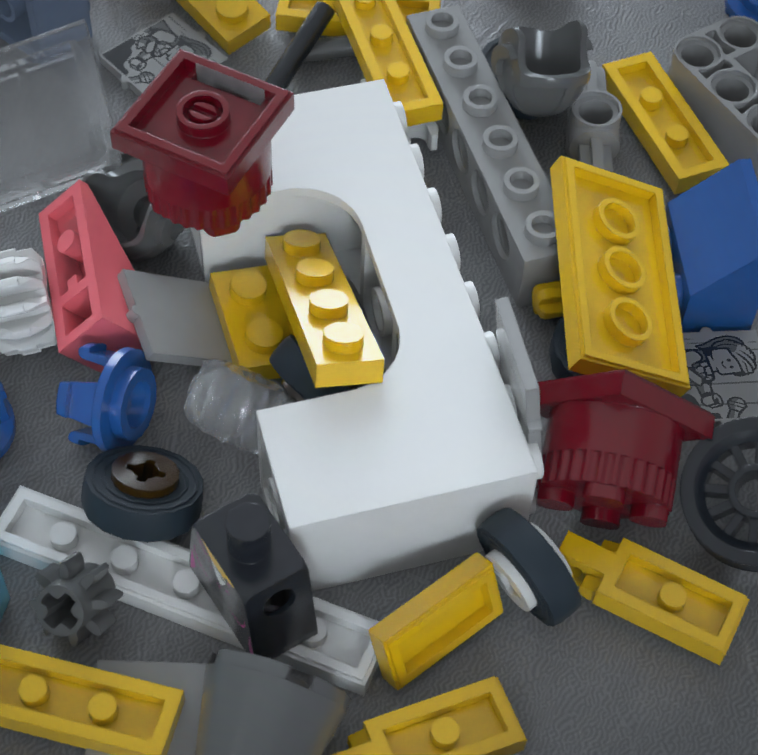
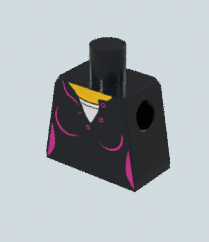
M248 493L198 519L191 526L190 567L246 652L274 659L318 634L309 569L298 550L258 494ZM269 598L271 605L280 606L277 610L264 612V606Z

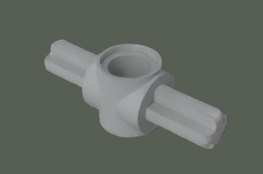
M588 60L591 68L590 81L585 85L576 101L566 109L567 131L564 149L571 159L613 172L612 160L620 151L619 125L623 109L620 101L614 95L607 92L605 69L598 67L596 61Z

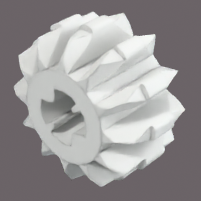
M12 248L0 251V352L6 356L16 354L25 356L42 352L43 348L57 345L47 270L45 269L43 258L32 248L22 250Z

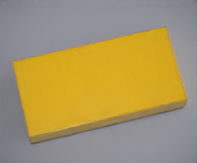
M478 552L474 553L368 630L382 678L397 691L504 612L492 562Z

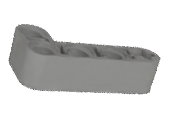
M732 16L679 39L674 46L667 75L724 157L730 163L738 159L751 158L758 181V81L754 78L758 66V22L745 16Z

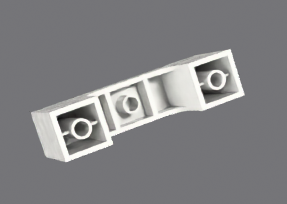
M384 79L294 95V111L271 140L273 185L271 186V194L267 196L266 204L260 207L259 212L252 214L249 220H242L240 228L236 233L212 237L204 229L196 230L193 227L190 228L205 282L210 281V273L267 265L265 260V236H283L285 233L297 229L310 230L317 234L325 233L351 289L360 302L364 317L385 359L383 383L368 384L350 391L256 410L260 484L266 506L304 559L309 569L312 591L482 552L483 549L477 537V528L481 523L495 512L508 507L529 520V515L536 512L534 494L536 482L538 479H542L544 475L543 460L537 443H527L517 418L512 390L509 384L504 385L498 370L500 368V355L496 338L491 331L483 332L479 322L480 304L476 288L472 281L464 282L459 271L461 258L457 240L453 233L445 234L442 228V208L438 192L434 187L427 188L424 182V162L420 147L417 143L409 144L407 139V119L404 107L400 101H392Z

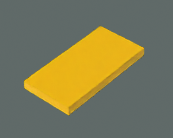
M561 155L550 167L568 370L587 375L626 369L682 397L691 388L663 189Z

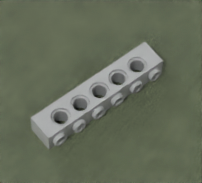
M459 5L407 15L406 23L443 101L442 120L435 121L439 129L438 139L517 308L531 305L532 289L537 284L560 281L552 188L504 93L501 91L499 83Z

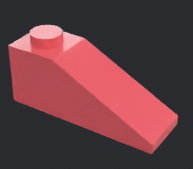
M79 179L38 215L58 353L102 373L105 366L81 358L78 352L80 347L95 342L106 344V350L117 352L124 347L143 351L134 324L127 319L126 314L129 310L117 277L122 269L135 270L91 188L87 183Z

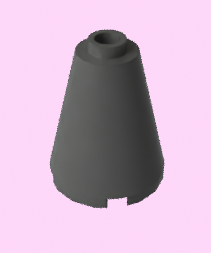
M219 649L217 655L212 652L205 668L194 755H323L346 716L351 698L342 689L315 675L310 689H308L309 685L305 681L289 674L291 665L248 652Z

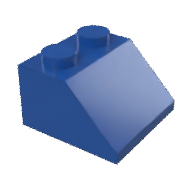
M751 158L736 160L667 202L665 211L683 333L700 332L703 327L710 328L712 332L750 330L758 310V181Z

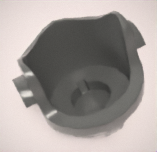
M575 20L554 31H543L522 26L505 29L500 35L498 45L492 51L491 66L493 73L497 76L501 91L515 109L523 114L547 117L559 115L576 101L591 77L587 50H593V46L588 38L587 26L583 21Z
M140 159L131 160L107 174L89 170L84 175L82 181L91 188L129 261L140 262L156 257L176 241L178 235L183 232L184 227L181 224H173L170 219L163 218L161 214L153 211L145 190L142 161Z

